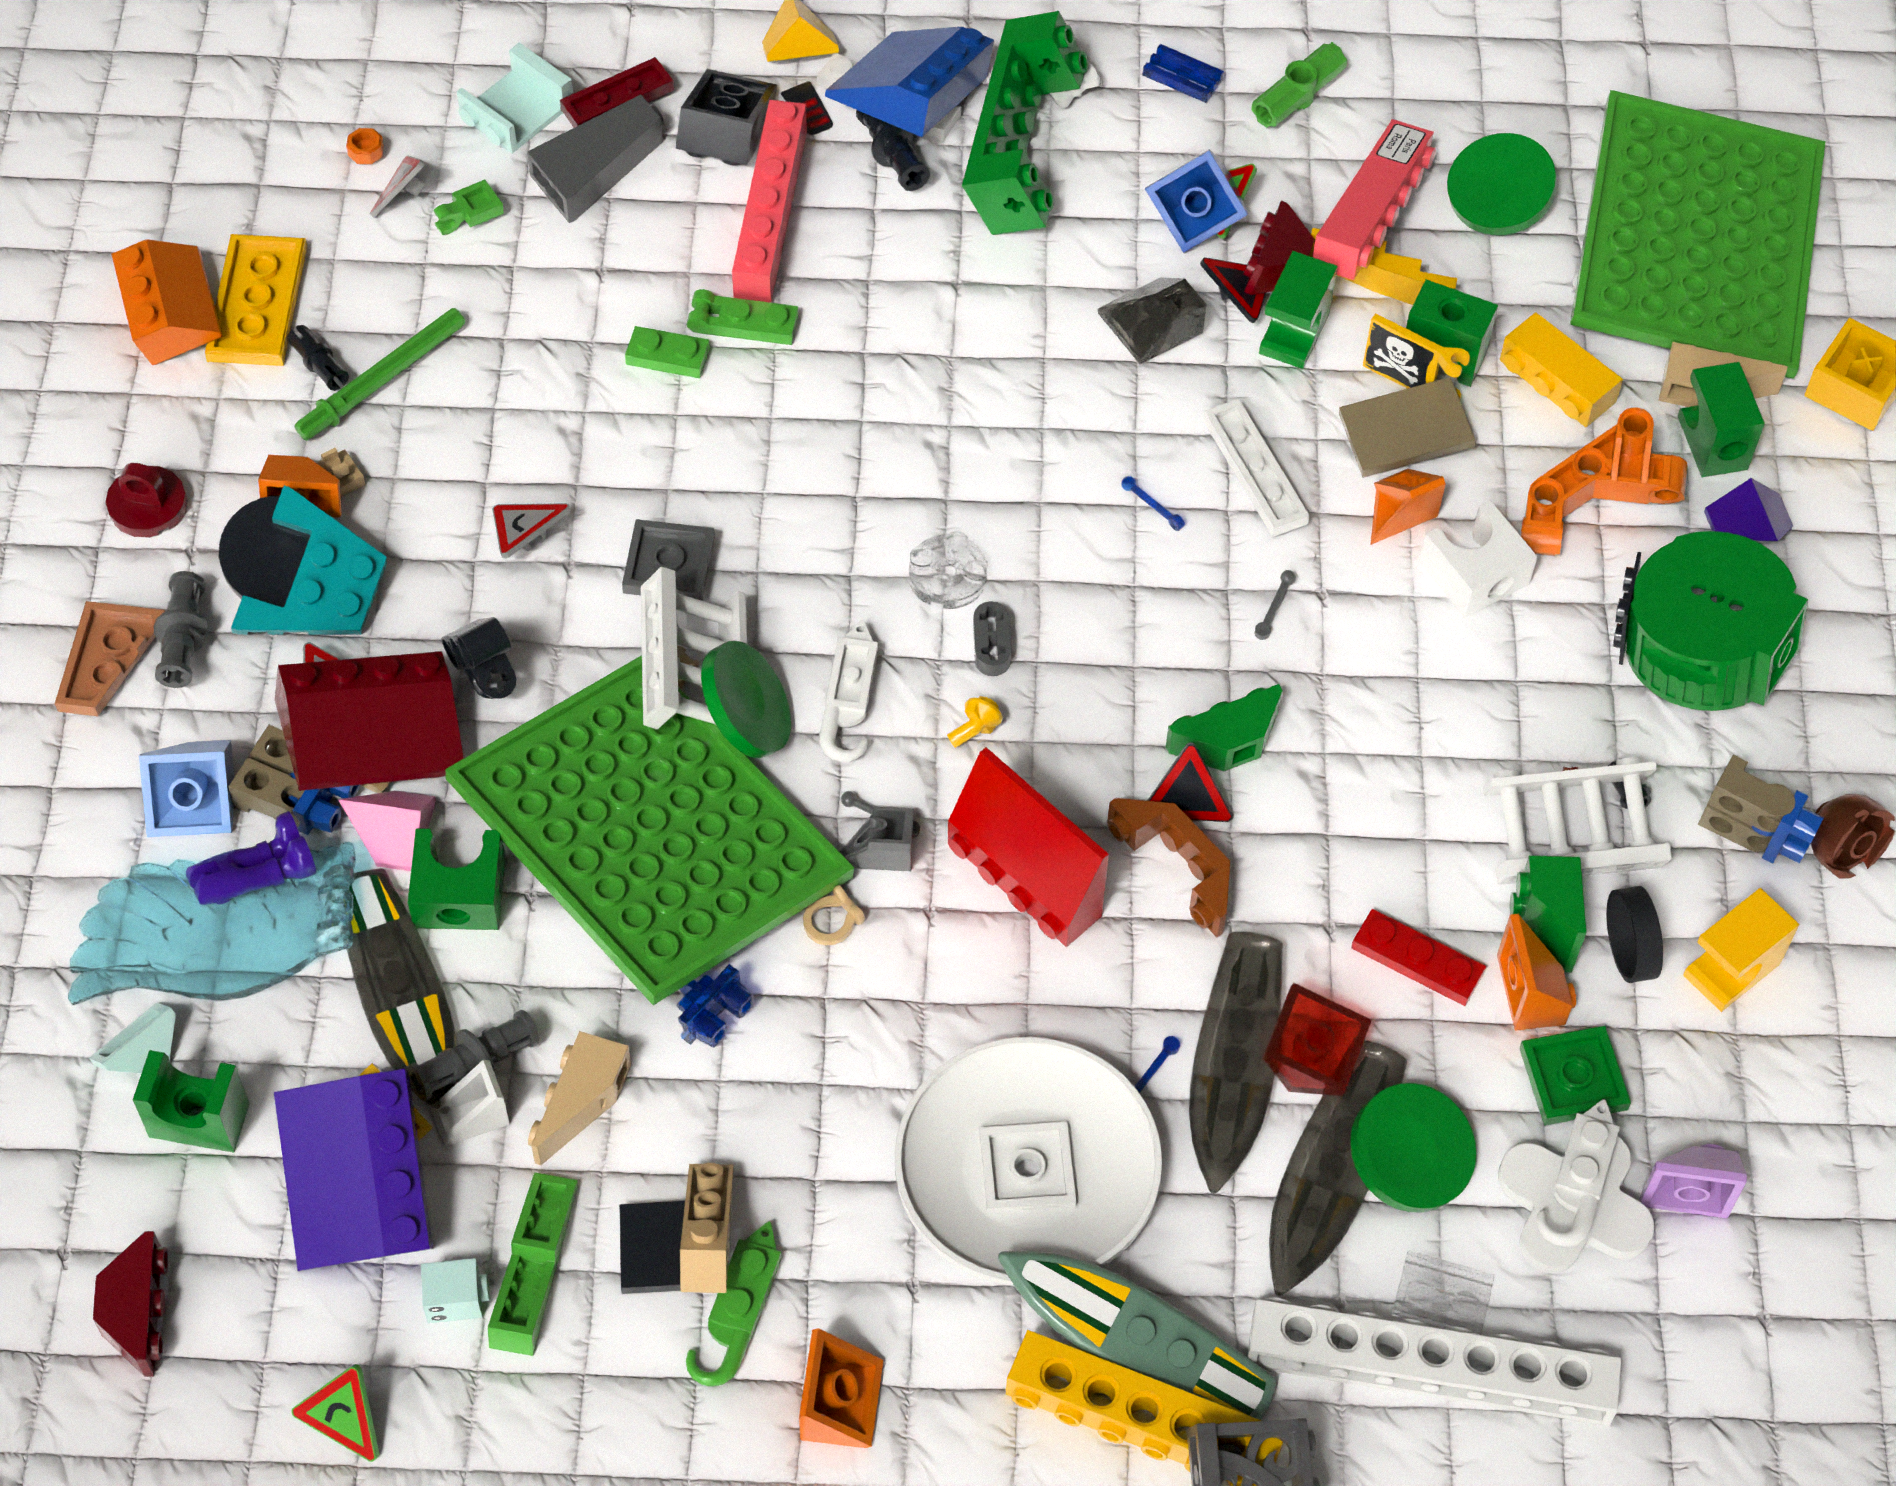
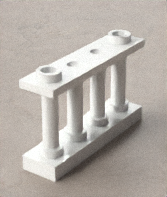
M660 567L641 586L643 725L659 729L676 713L715 724L706 704L682 698L678 692V679L701 686L702 683L701 668L681 663L679 657H677V644L705 653L728 641L735 640L747 644L749 614L746 610V595L744 592L738 591L722 607L679 594L676 589L675 571ZM676 610L717 622L719 640L680 628L677 623Z
M1629 757L1617 760L1614 766L1519 775L1518 770H1504L1494 773V778H1491L1483 786V795L1501 794L1510 854L1506 855L1507 860H1504L1495 868L1497 884L1516 883L1517 873L1524 872L1528 857L1532 856V853L1526 849L1518 792L1542 790L1551 850L1547 851L1548 856L1580 857L1582 876L1662 868L1672 860L1669 843L1655 844V839L1650 838L1640 779H1647L1657 770L1656 762L1642 763L1640 757ZM1623 781L1633 841L1629 843L1630 847L1614 849V843H1609L1600 784ZM1583 786L1592 845L1588 847L1589 851L1573 853V848L1568 847L1559 788Z

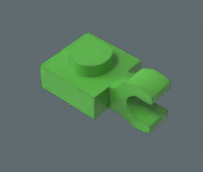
M485 179L453 192L452 203L442 204L434 209V213L439 221L435 222V226L442 235L454 232L464 220L471 228L504 214L503 203Z

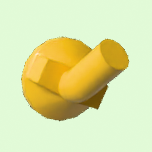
M988 697L969 698L965 702L964 711L969 721L948 733L947 736L956 748L980 732L991 734L995 727L1001 724L1003 720L999 706Z

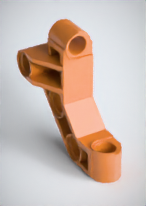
M1638 407L1624 410L1620 414L1615 426L1537 478L1530 485L1525 517H1523L1521 537L1535 554L1560 555L1563 533L1562 519L1592 498L1642 504L1676 503L1685 500L1687 462L1679 456L1651 453L1654 422L1649 412ZM1582 470H1590L1596 474L1588 475L1583 473ZM1545 499L1552 502V504L1544 505L1539 503L1538 500Z

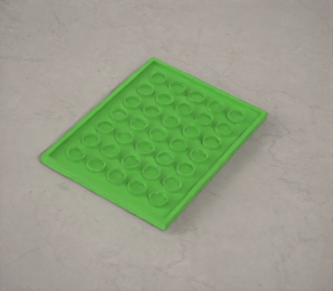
M1610 90L1606 100L1570 325L1668 349L1671 348L1672 342L1719 352H1728L1751 359L1770 361L1775 364L1788 366L1785 377L1794 379L1799 370L1826 141Z
M642 655L446 769V780L492 830H497L500 833L501 840L653 1006L833 891L835 886L842 885L853 878L854 867L742 752L729 743L715 724L676 713L659 729L643 725ZM678 687V692L681 694V697L691 700V699Z

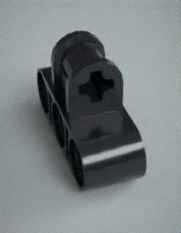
M497 618L478 619L441 638L451 663L457 670H465L478 695L486 699H501L513 692L517 679L505 654L511 651V644ZM490 672L501 675L502 680L497 683L498 689L487 686L486 682L491 679Z

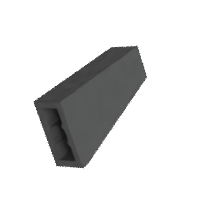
M639 95L527 151L530 176L567 222L571 223L577 220L663 143L661 126L664 125L662 114L655 105L650 106L643 96Z

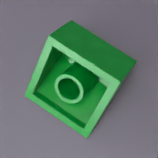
M1529 856L1524 872L1517 873L1516 892H1511L1510 915L1519 914L1561 964L1564 973H1572L1587 933L1580 857Z

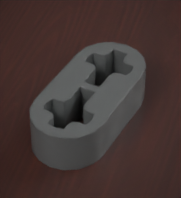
M993 601L984 602L977 606L973 615L976 668L987 676H999L1005 673L1010 667L1012 652L1009 612L1004 605ZM987 618H994L996 623L995 631L988 632ZM989 646H996L998 660H990L988 655Z

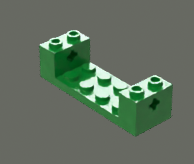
M1059 11L1005 21L962 182L963 189L992 235L1045 228L1049 213L1054 206L1052 192L1046 188L1039 176L1036 165L1027 156V147L1030 135L1034 131V119L1037 108L1041 104V95L1080 89L1084 73L1088 69L1087 56L1083 50H1080L1074 39L1072 28L1065 23Z

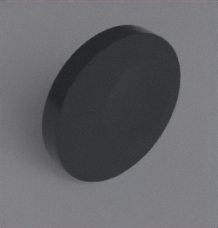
M268 496L246 504L230 518L221 534L219 561L227 584L240 599L245 595L284 607L311 535L273 523L272 516L280 496Z

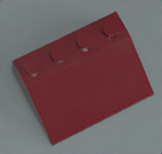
M442 651L278 665L274 700L299 791L444 777L448 767L464 759L452 682Z

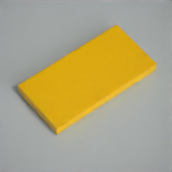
M230 235L215 304L223 337L207 343L205 350L207 362L284 366L288 346L287 336L291 331L307 252L306 238Z

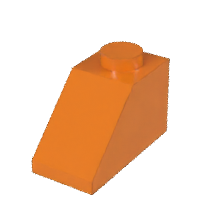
M268 454L258 478L260 498L280 496L285 485L292 488L329 516L341 518L342 507L338 478L309 457Z

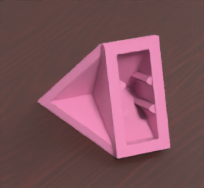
M389 791L338 799L373 858L376 867L411 871L415 829H429L436 802L435 796Z

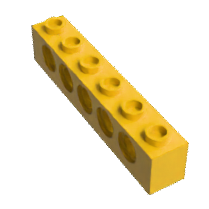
M1030 1330L1026 1331L1007 1376L1006 1395L1011 1396L1012 1400L1019 1406L1035 1410L1037 1407L1054 1413V1416L1064 1424L1075 1427L1080 1426V1424L1098 1430V1434L1110 1442L1120 1444L1125 1441L1141 1447V1451L1153 1459L1164 1461L1169 1458L1184 1464L1185 1469L1189 1472L1187 1440L1180 1438L1176 1434V1429L1184 1426L1192 1427L1195 1424L1201 1423L1220 1424L1261 1421ZM1059 1376L1067 1380L1069 1385L1063 1389H1054L1046 1383V1380ZM1095 1393H1103L1110 1397L1112 1402L1106 1406H1097L1089 1400V1397ZM1137 1410H1147L1153 1414L1155 1420L1149 1423H1141L1134 1419L1132 1413ZM1252 1437L1217 1439V1447L1219 1450V1446L1223 1444H1234L1241 1450L1242 1454L1240 1456L1245 1457L1247 1446ZM1267 1438L1258 1448L1255 1463L1262 1466L1265 1457L1271 1452L1277 1451L1274 1455V1462L1276 1464L1284 1442L1277 1438ZM1237 1475L1236 1486H1241L1242 1476ZM1225 1480L1229 1486H1234L1231 1481Z

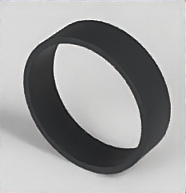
M1642 886L1612 890L1607 901L1606 919L1609 943L1619 973L1628 983L1657 979L1661 974L1663 966V940L1658 915L1649 893Z

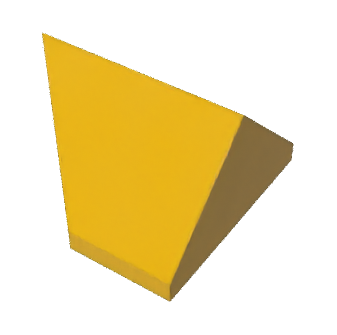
M800 0L783 1L762 41L767 62L839 53L834 33Z

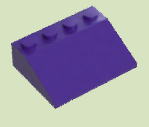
M406 1069L355 1076L274 1092L298 1271L433 1249L409 1072Z

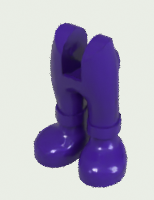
M287 811L276 817V835L269 843L265 840L257 843L256 846L227 851L188 867L186 878L194 889L198 902L201 905L214 903L220 905L229 902L233 897L253 890L285 884L284 879H303L315 875L317 872L312 854L303 836L300 837L291 813Z

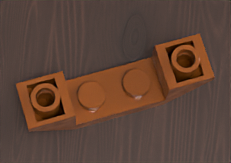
M1115 798L1110 801L1107 825L1111 834L1118 841H1125L1135 851L1160 834L1164 845L1172 852L1177 851L1186 860L1192 874L1202 881L1192 888L1189 906L1190 914L1201 928H1208L1216 938L1222 935L1227 915L1230 860L1175 803Z

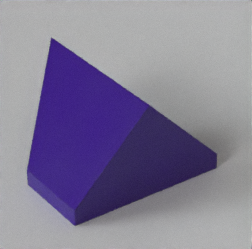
M1753 478L1737 486L1708 505L1704 510L1712 531L1737 534L1757 541H1779L1793 527L1780 494Z

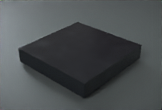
M685 1201L619 1204L622 1294L681 1291L680 1245Z

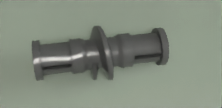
M179 571L170 577L168 587L171 591V599L168 602L167 611L156 618L154 623V635L161 643L160 651L162 653L161 663L155 669V678L160 684L171 688H182L191 682L193 672L189 667L190 659L194 651L202 648L204 634L208 629L207 620L199 614V598L205 591L206 583L202 577L190 571Z
M519 1010L514 1013L513 1019L497 1027L492 1026L482 1031L478 1036H475L467 1029H461L454 1035V1048H447L439 1052L438 1056L420 1065L414 1062L406 1067V1070L409 1072L410 1085L418 1098L426 1101L432 1098V1092L450 1083L455 1084L459 1082L482 1060H490L495 1073L493 1062H499L507 1058L510 1053L526 1045L531 1048L539 1044L537 1027L526 1011Z

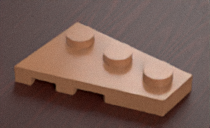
M86 601L55 700L57 711L99 716L154 640V623L156 618L166 612V610Z

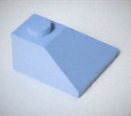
M231 740L186 742L139 755L147 837L232 833L234 807L228 788L234 779Z

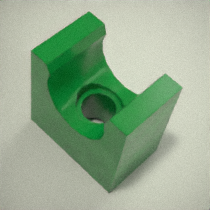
M1292 251L1265 307L1264 315L1270 316L1272 319L1259 347L1260 355L1304 369L1330 314L1338 266Z
M1425 279L1409 312L1406 329L1442 347L1466 350L1470 355V360L1467 366L1457 362L1462 367L1461 375L1457 377V381L1460 384L1471 387L1487 354L1498 305Z
M1740 362L1693 369L1690 380L1698 399V405L1680 408L1677 417L1701 477L1748 470L1765 422Z
M415 829L407 902L414 928L499 930L506 855L503 841L497 830H485L482 836L483 847L481 853L474 862L465 867L451 868L439 863L431 829Z
M152 1050L148 1052L132 1099L149 1138L232 1153L235 1152L250 1105L236 1065L220 1063L215 1078H199L183 1073L173 1067L169 1062V1056L164 1052ZM204 1107V1110L197 1115H187L193 1108Z

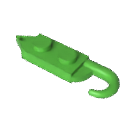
M770 1221L766 1222L747 1239H738L728 1267L726 1293L717 1294L709 1315L708 1331L711 1337L720 1345L727 1347L721 1366L712 1372L703 1371L697 1366L696 1351L690 1349L687 1352L685 1361L687 1371L693 1380L701 1385L711 1387L723 1385L731 1380L740 1368L748 1343L753 1337L782 1259L781 1251L776 1249ZM763 1233L769 1234L766 1237L762 1236Z

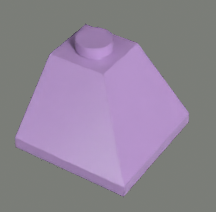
M1706 1144L1700 1147L1692 1146L1655 1163L1640 1195L1639 1202L1646 1208L1728 1218L1747 1182V1173L1740 1155L1736 1151L1725 1150L1723 1147L1715 1144Z

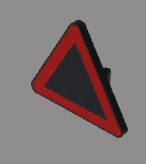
M1204 257L1200 265L1219 286L1222 300L1229 298L1249 322L1255 323L1259 318L1266 293L1250 295L1244 292L1249 277L1243 275L1247 264Z
M1192 742L1187 743L1147 801L1175 803L1192 821L1229 822L1232 819V812L1196 744Z

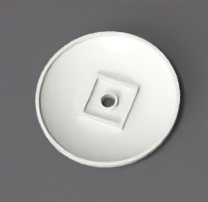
M1038 1037L998 1039L969 1048L950 1058L931 1073L916 1090L904 1111L896 1136L895 1176L897 1188L906 1213L918 1233L938 1254L956 1267L974 1276L1004 1285L1014 1286L998 1259L999 1253L1003 1251L1053 1253L1087 1261L1099 1267L1107 1265L1135 1240L1145 1226L1155 1205L1161 1181L1162 1153L1158 1130L1146 1102L1137 1089L1122 1073L1099 1056L1075 1045L1053 1039ZM1022 1160H1031L1039 1166L1040 1170L1034 1176L1025 1177L1016 1171L1015 1166Z

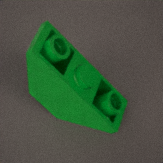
M1280 684L1266 689L1260 687L1235 701L1217 703L1206 712L1195 716L1186 715L1178 718L1168 726L1165 746L1168 753L1178 756L1186 744L1192 742L1196 744L1208 767L1223 772L1261 758L1279 712L1283 691Z

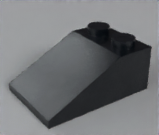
M706 69L681 106L675 149L684 150L693 157L710 156L719 158L728 165H747L756 151L763 131L769 100H773L775 97L777 84Z

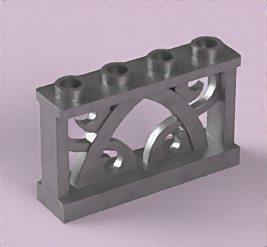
M1306 1418L1220 1424L1201 1423L1195 1424L1186 1430L1192 1486H1221L1224 1480H1229L1236 1486L1237 1475L1242 1476L1241 1486H1252L1253 1483L1257 1486H1285L1283 1483L1291 1479L1292 1486H1320L1318 1478L1313 1477L1311 1458H1314L1316 1454V1440L1313 1430L1308 1429ZM1252 1437L1247 1446L1245 1457L1218 1450L1217 1439ZM1267 1438H1277L1286 1444L1289 1450V1463L1285 1468L1278 1467L1274 1462V1455L1277 1451L1268 1454L1262 1466L1255 1463L1258 1448Z

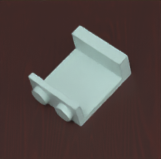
M520 42L509 50L512 71L477 98L463 88L457 91L458 112L461 119L468 126H474L486 134L493 144L501 145L512 154L563 114L560 109L559 100L573 94L571 78Z

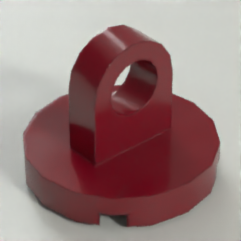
M141 463L126 464L121 475L109 487L106 497V506L110 519L121 532L133 537L148 538L160 535L159 531L167 527L170 530L178 525L186 513L188 502L183 483L173 471L160 466H147Z

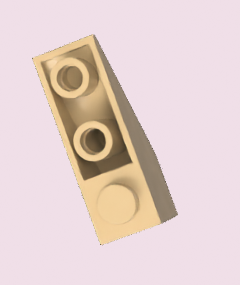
M1672 342L1665 364L1658 401L1685 407L1698 405V399L1690 380L1692 370L1740 362L1754 398L1776 395L1780 391L1788 366L1737 356L1728 352L1700 348L1690 344Z
M579 1031L574 1045L568 1044L560 1062V1069L563 1071L558 1083L552 1082L546 1092L544 1107L547 1109L541 1121L535 1120L529 1133L528 1145L532 1147L535 1164L542 1165L616 1103L631 1067L628 1045Z
M716 1163L689 1164L680 1245L681 1292L726 1293L734 1165Z

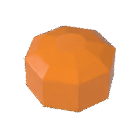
M358 128L348 135L346 145L348 156L357 164H373L383 157V138L373 128Z

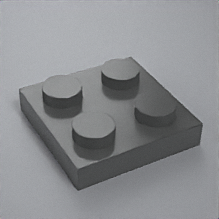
M636 519L622 581L623 594L641 596V586L660 567L675 571L676 589L679 594L703 601L715 539L714 528Z

